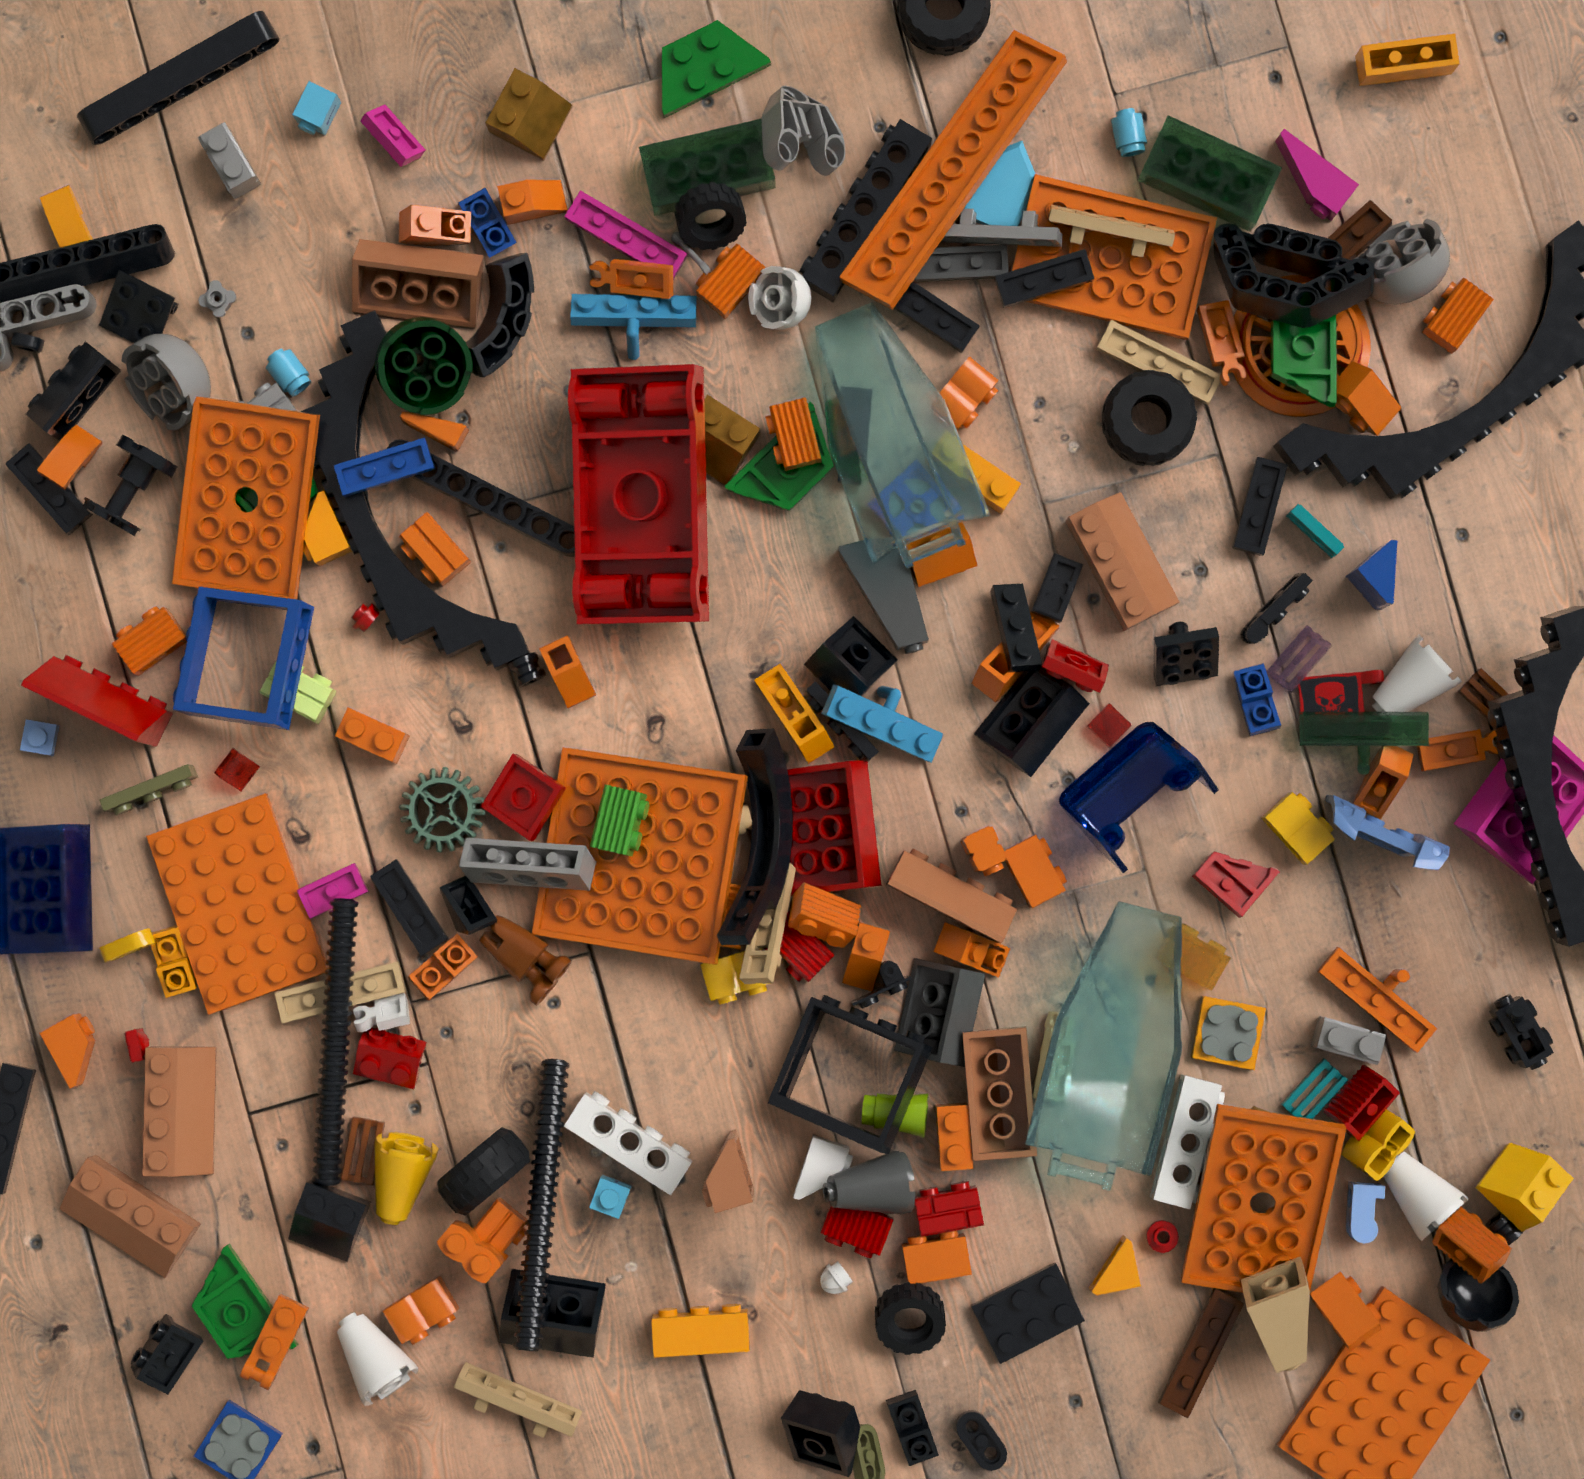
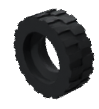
M709 182V184H700L695 188L687 190V193L682 194L679 198V202H676L674 214L679 235L682 237L685 244L688 243L692 248L715 250L722 246L725 247L732 241H736L738 236L744 232V226H746L747 221L741 196L738 192L736 193L733 187H728L724 183L716 184L715 182ZM720 209L726 213L723 218L713 223L702 224L695 221L699 214L708 210Z
M905 1282L901 1285L892 1286L891 1289L883 1292L882 1297L878 1298L877 1307L875 1306L877 1336L884 1343V1346L891 1348L893 1352L904 1353V1355L921 1354L923 1351L931 1350L935 1344L941 1341L942 1335L944 1336L946 1326L944 1303L940 1300V1295L937 1292L935 1293L931 1287L923 1286L921 1283L911 1284L910 1282ZM907 1308L920 1309L926 1315L925 1323L913 1329L898 1327L894 1318L898 1311Z

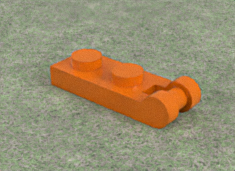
M280 1294L239 1377L248 1381L251 1378L259 1382L260 1387L269 1391L309 1307ZM260 1359L271 1363L267 1371L256 1367Z

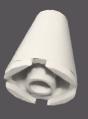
M1420 635L1414 638L1372 696L1376 701L1372 707L1383 719L1390 716L1394 720L1462 682L1459 677L1452 680L1448 676L1453 672L1452 669L1430 645L1423 648L1419 644L1423 640Z
M1406 1152L1396 1156L1392 1167L1383 1176L1413 1231L1421 1241L1469 1200L1464 1193Z
M354 1312L339 1322L341 1327L338 1329L337 1334L360 1400L364 1406L373 1404L370 1398L378 1395L380 1400H382L411 1379L408 1375L410 1371L415 1374L418 1372L416 1364L364 1314L357 1316Z

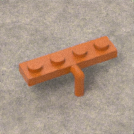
M1336 947L1317 971L1415 1053L1420 1051L1437 1030L1433 1024L1393 992L1400 982L1404 983L1409 980L1410 975L1406 970H1393L1382 983L1342 949Z

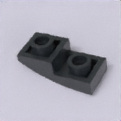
M913 1390L886 1400L908 1465L912 1466L939 1456L917 1391Z

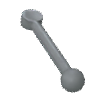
M679 232L673 233L671 237L672 242L679 244L697 263L705 275L710 273L711 269L699 258L688 244L683 242Z

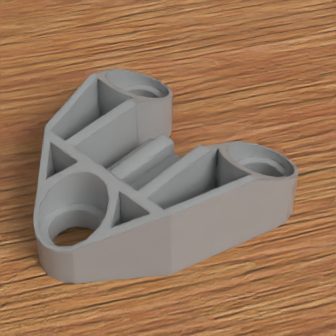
M782 86L770 96L761 117L763 155L767 164L775 170H783L796 159L799 144L803 142L813 168L821 175H830L845 159V144L843 134L828 107L790 86Z

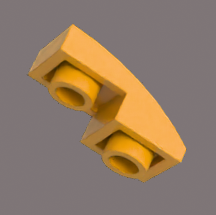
M70 185L40 197L45 214L60 248L93 239L81 216L83 212Z
M175 925L152 932L155 944L151 945L157 963L156 971L165 998L195 990L197 986L194 972L183 944L179 927Z

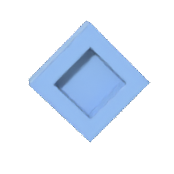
M26 719L20 750L54 756L60 725Z

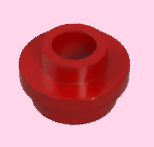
M363 603L351 617L355 621L352 625L355 630L359 628L365 632L379 615V612L374 609L376 605L370 603L368 606Z
M1160 1220L1150 1225L1146 1238L1153 1250L1166 1253L1175 1248L1179 1235L1172 1223ZM1161 1231H1166L1169 1236L1168 1240L1164 1243L1159 1242L1157 1239Z

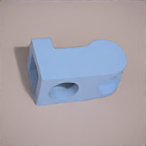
M1348 1181L1346 1231L1352 1239L1359 1243H1370L1377 1237L1378 1225L1374 1220L1376 1198L1385 1199V1186L1382 1184Z

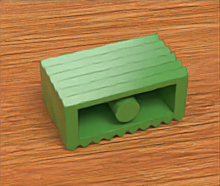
M604 785L590 847L633 856L634 851H638L642 840V833L638 832L641 819L645 820L649 811V801H646L647 795Z

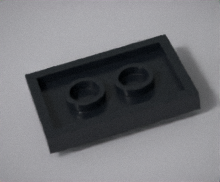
M1055 1262L971 1305L1000 1364L1085 1321Z

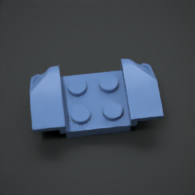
M1326 795L1325 801L1332 806L1333 824L1355 841L1357 836L1402 857L1415 856L1413 867L1421 869L1439 870L1449 857V846L1422 834H1411L1399 828L1388 830L1384 828V821L1370 815L1365 817L1366 811L1364 808L1335 795Z

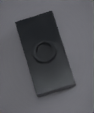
M1054 553L1031 613L1060 624L1084 564Z

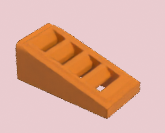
M402 411L399 416L403 424L455 452L460 449L469 432L467 426L456 422Z

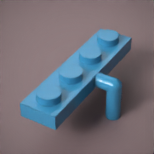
M572 294L571 326H627V356L631 360H636L640 357L639 327H696L697 296L673 295L670 299L637 295Z
M833 684L821 714L932 763L943 733L895 712L901 698L899 689L887 686L878 687L877 695L880 698L886 699L884 706Z

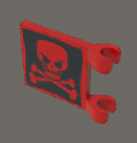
M1383 670L1297 678L1303 740L1388 732V720L1365 721L1362 685L1383 682Z

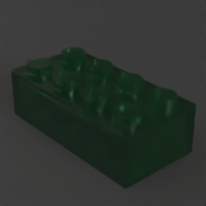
M1168 115L1138 181L1251 232L1262 213L1282 167Z
M761 119L639 147L654 216L676 211V202H679L682 194L684 195L687 193V190L695 188L700 184H709V182H715L716 184L724 183L728 187H733L740 196L776 188L773 168L767 164L763 155Z

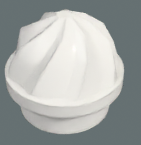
M838 1261L832 1266L828 1264L820 1278L822 1289L831 1294L846 1292L848 1290L847 1286L853 1282Z

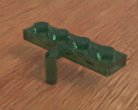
M1300 712V746H1357V770L1360 774L1365 775L1370 771V746H1429V712Z

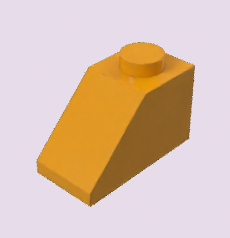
M324 490L317 493L307 519L303 552L308 561L314 560L318 566L353 552L348 543L345 530L335 514V508L331 499Z

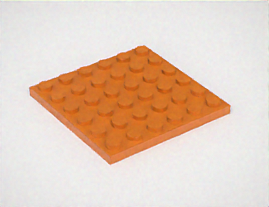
M563 747L557 782L565 786L566 790L552 811L547 843L584 845L595 859L596 865L590 891L539 887L532 934L717 965L721 945L717 934L725 920L748 776ZM604 785L647 795L646 801H649V811L646 819H641L638 832L642 833V840L638 851H634L633 856L590 847Z

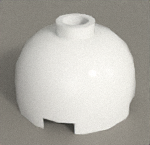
M770 266L760 271L762 274L758 277L756 283H752L749 288L748 302L751 314L757 316L758 320L762 323L761 326L764 328L782 330L796 326L806 317L811 306L812 297L807 281L796 270L790 268Z

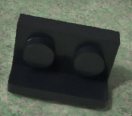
M165 1314L161 1321L155 1322L152 1326L149 1339L144 1347L139 1348L133 1355L131 1369L135 1378L169 1395L203 1343V1339L198 1334L176 1324L171 1316Z

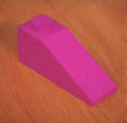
M1283 129L1275 142L1306 203L1311 206L1310 210L1316 216L1332 221L1359 184L1286 129Z

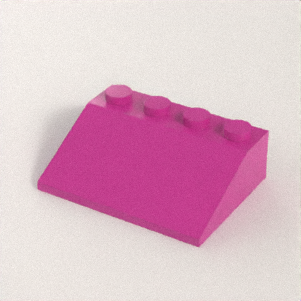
M1554 735L1552 741V787L1558 819L1567 838L1584 815V762ZM1501 758L1454 822V825L1492 856L1533 884L1536 881L1531 871L1533 860L1530 850L1525 847L1522 839L1523 825L1514 811L1513 805L1516 800L1513 790L1507 785L1505 779L1507 769L1504 759Z

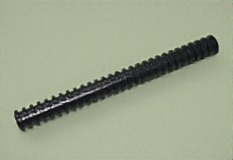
M335 898L329 903L333 907L329 911L332 920L328 921V925L331 926V930H328V935L331 938L327 940V945L330 946V949L326 951V954L329 956V959L326 960V965L329 966V969L325 970L328 979L324 982L327 985V989L324 990L327 999L323 1000V1004L326 1005V1009H323V1014L326 1017L322 1019V1024L325 1025V1028L321 1030V1033L324 1035V1038L321 1039V1044L324 1045V1048L320 1049L323 1058L319 1061L322 1064V1068L319 1069V1074H322V1077L318 1079V1083L321 1084V1087L318 1088V1094H321V1096L317 1098V1103L320 1104V1107L316 1109V1112L319 1114V1117L316 1118V1123L319 1124V1127L315 1128L318 1136L314 1140L317 1143V1146L314 1147V1152L317 1153V1156L313 1158V1162L316 1163V1166L313 1167V1172L316 1175L312 1177V1182L321 1186H335L341 1182L338 1174L342 1170L339 1167V1164L342 1163V1158L339 1157V1154L343 1153V1149L340 1147V1144H343V1138L340 1135L344 1133L341 1125L345 1123L344 1118H342V1115L345 1114V1109L342 1108V1105L346 1104L343 1095L347 1092L344 1089L347 1080L344 1079V1076L348 1074V1070L345 1069V1066L348 1065V1060L345 1057L349 1055V1050L346 1049V1046L350 1044V1041L347 1039V1036L350 1035V1030L347 1029V1026L351 1025L348 1016L352 1014V1011L349 1010V1006H352V1001L349 1000V997L353 995V991L350 990V987L353 986V981L350 979L354 976V971L351 970V967L355 966V962L352 961L355 951H352V948L356 946L353 937L357 935V932L354 931V927L357 926L354 917L358 916L355 907H358L359 904L356 900Z
M545 1059L541 1061V1066L544 1067V1070L540 1071L543 1080L539 1081L542 1090L538 1091L541 1100L537 1101L540 1110L536 1111L539 1120L535 1121L538 1130L534 1131L537 1140L533 1141L536 1150L532 1151L535 1160L531 1161L534 1170L530 1171L533 1180L529 1181L532 1190L528 1191L531 1200L527 1201L530 1210L526 1211L529 1220L525 1221L528 1230L524 1231L527 1240L523 1241L526 1250L522 1251L525 1260L521 1261L524 1271H520L523 1281H519L522 1291L518 1292L521 1301L517 1302L520 1312H516V1316L519 1317V1322H515L518 1332L514 1333L517 1342L513 1343V1347L516 1350H542V1345L539 1344V1341L543 1339L540 1331L544 1329V1324H541V1320L545 1319V1314H542V1310L546 1308L543 1300L547 1298L544 1290L548 1288L545 1279L549 1278V1273H546V1269L550 1268V1263L547 1262V1259L551 1258V1253L548 1252V1249L552 1247L549 1239L553 1237V1233L550 1232V1228L554 1227L551 1218L555 1217L552 1208L556 1207L553 1198L557 1197L554 1188L558 1187L555 1178L559 1177L556 1168L560 1167L557 1158L561 1157L558 1148L562 1147L559 1138L563 1137L560 1128L564 1127L561 1118L565 1117L562 1108L566 1107L563 1098L567 1097L564 1088L568 1087L565 1079L569 1077L566 1069L570 1067L567 1061L559 1059Z

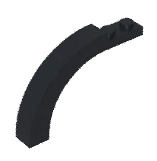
M774 728L746 730L736 749L744 773L748 776L747 785L752 812V839L744 880L717 934L721 945H750L766 909H776L786 882L792 847V798L784 754Z

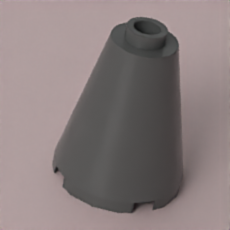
M891 1151L889 1154L878 1156L830 1175L827 1178V1183L823 1184L824 1199L833 1208L900 1215L911 1213L915 1203V1191L910 1192L909 1181H915L911 1163L904 1152Z

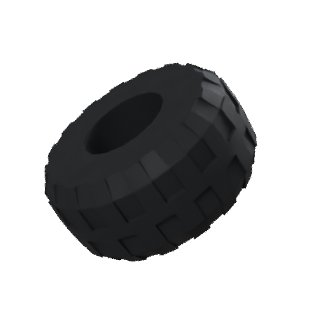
M898 0L897 3L898 20L900 21L901 29L911 43L917 48L926 51V53L944 56L963 52L973 43L977 42L987 26L991 9L990 0H958L962 7V12L950 20H941L928 12L925 5L928 0Z
M1155 370L1135 372L1119 381L1108 394L1102 410L1103 434L1110 448L1125 461L1140 466L1163 464L1178 456L1191 441L1197 421L1195 401L1186 386L1171 374ZM1141 402H1151L1158 405L1166 416L1167 424L1165 430L1154 435L1142 433L1135 427L1132 421V408Z
M501 1127L437 1181L438 1192L455 1213L466 1216L530 1162L529 1151L512 1130Z

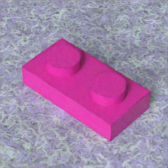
M385 104L366 112L360 120L400 167L421 158L426 151Z
M356 863L297 890L310 919L331 910L333 906H330L329 903L335 898L355 899L369 892Z

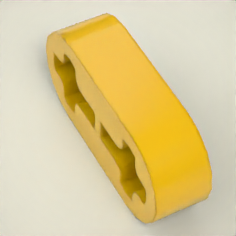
M150 928L101 946L99 949L104 963L153 945L155 940Z

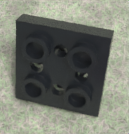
M1181 621L1169 626V635L1154 637V680L1156 686L1174 685L1179 682L1197 679L1204 680L1218 676L1219 634L1217 627L1189 632L1187 623Z

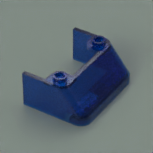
M1145 722L1138 725L1061 793L1059 804L1094 846L1124 873L1128 869L1115 852L1125 841V832L1119 826L1165 785L1172 791H1183L1198 780L1214 794L1219 789L1193 754L1156 723Z

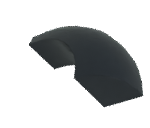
M528 253L511 255L485 265L490 286L489 304L479 329L466 342L472 357V373L476 376L486 377L501 367L513 355L512 351L520 338L525 336L532 316L530 312L531 294L534 293V277Z

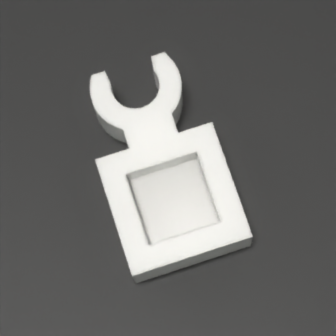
M405 993L374 1000V1007L358 1006L353 1009L356 1018L354 1025L357 1032H365L374 1025H377L379 1031L410 1024L409 1006Z

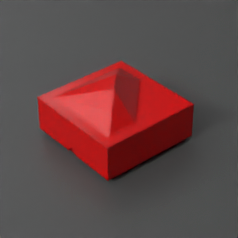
M143 1028L126 1031L124 1034L130 1062L145 1060V1048L149 1047V1038L144 1033Z

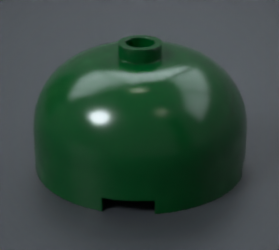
M428 317L407 319L392 327L381 340L375 357L376 377L386 396L398 407L413 413H419L420 415L436 414L456 404L464 395V390L467 387L473 368L470 350L459 333L446 323ZM416 354H420L422 356V360L419 364H417Z

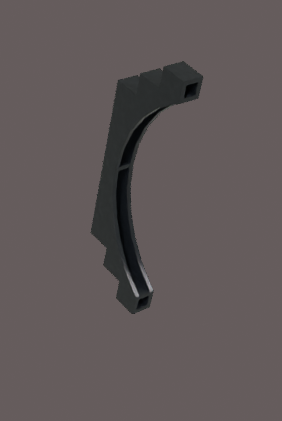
M1578 220L1546 245L1545 290L1536 325L1521 356L1501 383L1479 403L1454 418L1419 431L1386 436L1342 434L1302 423L1273 446L1283 461L1288 464L1292 473L1296 476L1304 471L1308 475L1321 465V462L1318 460L1321 458L1342 488L1350 482L1354 487L1369 477V474L1366 472L1368 470L1389 499L1397 494L1404 498L1417 488L1414 482L1420 477L1424 476L1428 480L1442 470L1439 463L1447 457L1454 461L1465 453L1467 449L1464 445L1470 440L1474 439L1478 443L1492 433L1489 426L1497 420L1501 425L1517 414L1514 410L1516 406L1522 402L1528 406L1542 396L1539 389L1546 384L1553 388L1567 377L1564 371L1573 365L1577 370L1584 365V329L1578 322L1584 318V278L1580 274L1584 272V226Z
M374 310L341 325L344 335L339 337L347 354L351 352L353 354L319 369L322 379L318 380L319 386L324 396H331V398L301 411L320 415L314 466L316 470L322 468L326 479L321 481L329 498L335 497L339 506L334 509L341 526L346 524L352 535L347 537L348 543L354 555L360 553L364 562L360 566L361 572L367 583L373 582L377 593L372 594L379 611H386L390 621L386 622L385 625L392 640L398 638L399 642L404 645L436 630L437 634L432 637L440 653L445 651L450 658L483 643L485 647L481 648L480 652L486 665L493 664L494 668L498 671L507 667L512 661L530 654L519 626L514 623L472 613L440 597L415 578L393 553L374 519L365 491L364 493L360 492L347 497L342 495L334 465L360 457L362 416L372 381L376 375V352L386 334L381 319Z
M1572 606L1540 617L1542 623L1540 628L1541 636L1544 642L1548 644V648L1514 659L1516 666L1514 676L1518 685L1522 687L1521 691L1488 701L1490 709L1488 711V720L1490 725L1496 730L1498 737L1496 743L1499 756L1504 759L1507 769L1505 779L1509 788L1513 790L1516 800L1513 805L1514 811L1522 822L1524 829L1522 839L1525 847L1530 850L1533 860L1531 871L1535 879L1539 881L1541 893L1539 894L1540 902L1549 916L1548 930L1556 943L1568 947L1584 942V871L1570 850L1557 815L1552 787V741L1562 699L1572 674L1584 657V606Z

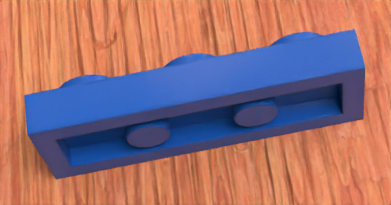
M425 437L334 465L344 497L435 469Z

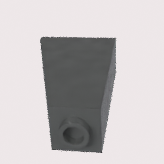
M900 531L839 546L838 552L841 560L896 650L904 649L905 654L923 650V644L928 643L929 638Z

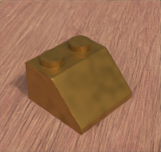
M514 68L485 123L489 133L545 160L573 105L543 82Z
M707 394L704 399L706 474L726 485L761 435L759 427Z

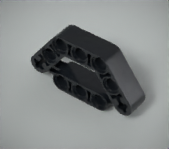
M1231 223L1219 225L1214 231V258L1231 304L1238 311L1301 328H1309L1369 298L1373 293V263L1365 258L1352 260L1342 258V246L1335 240L1268 223L1257 227L1254 234L1242 232L1237 225ZM1252 257L1261 265L1313 278V280L1302 284L1257 272Z

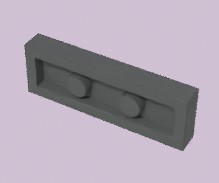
M1007 244L936 248L915 277L914 282L994 279L995 276L1008 272Z

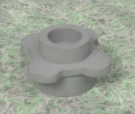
M213 280L209 283L207 292L200 295L198 301L202 307H208L213 311L215 317L220 318L225 316L231 304L236 301V294L232 290L228 291L223 288L220 281ZM219 296L220 301L216 302L215 297Z

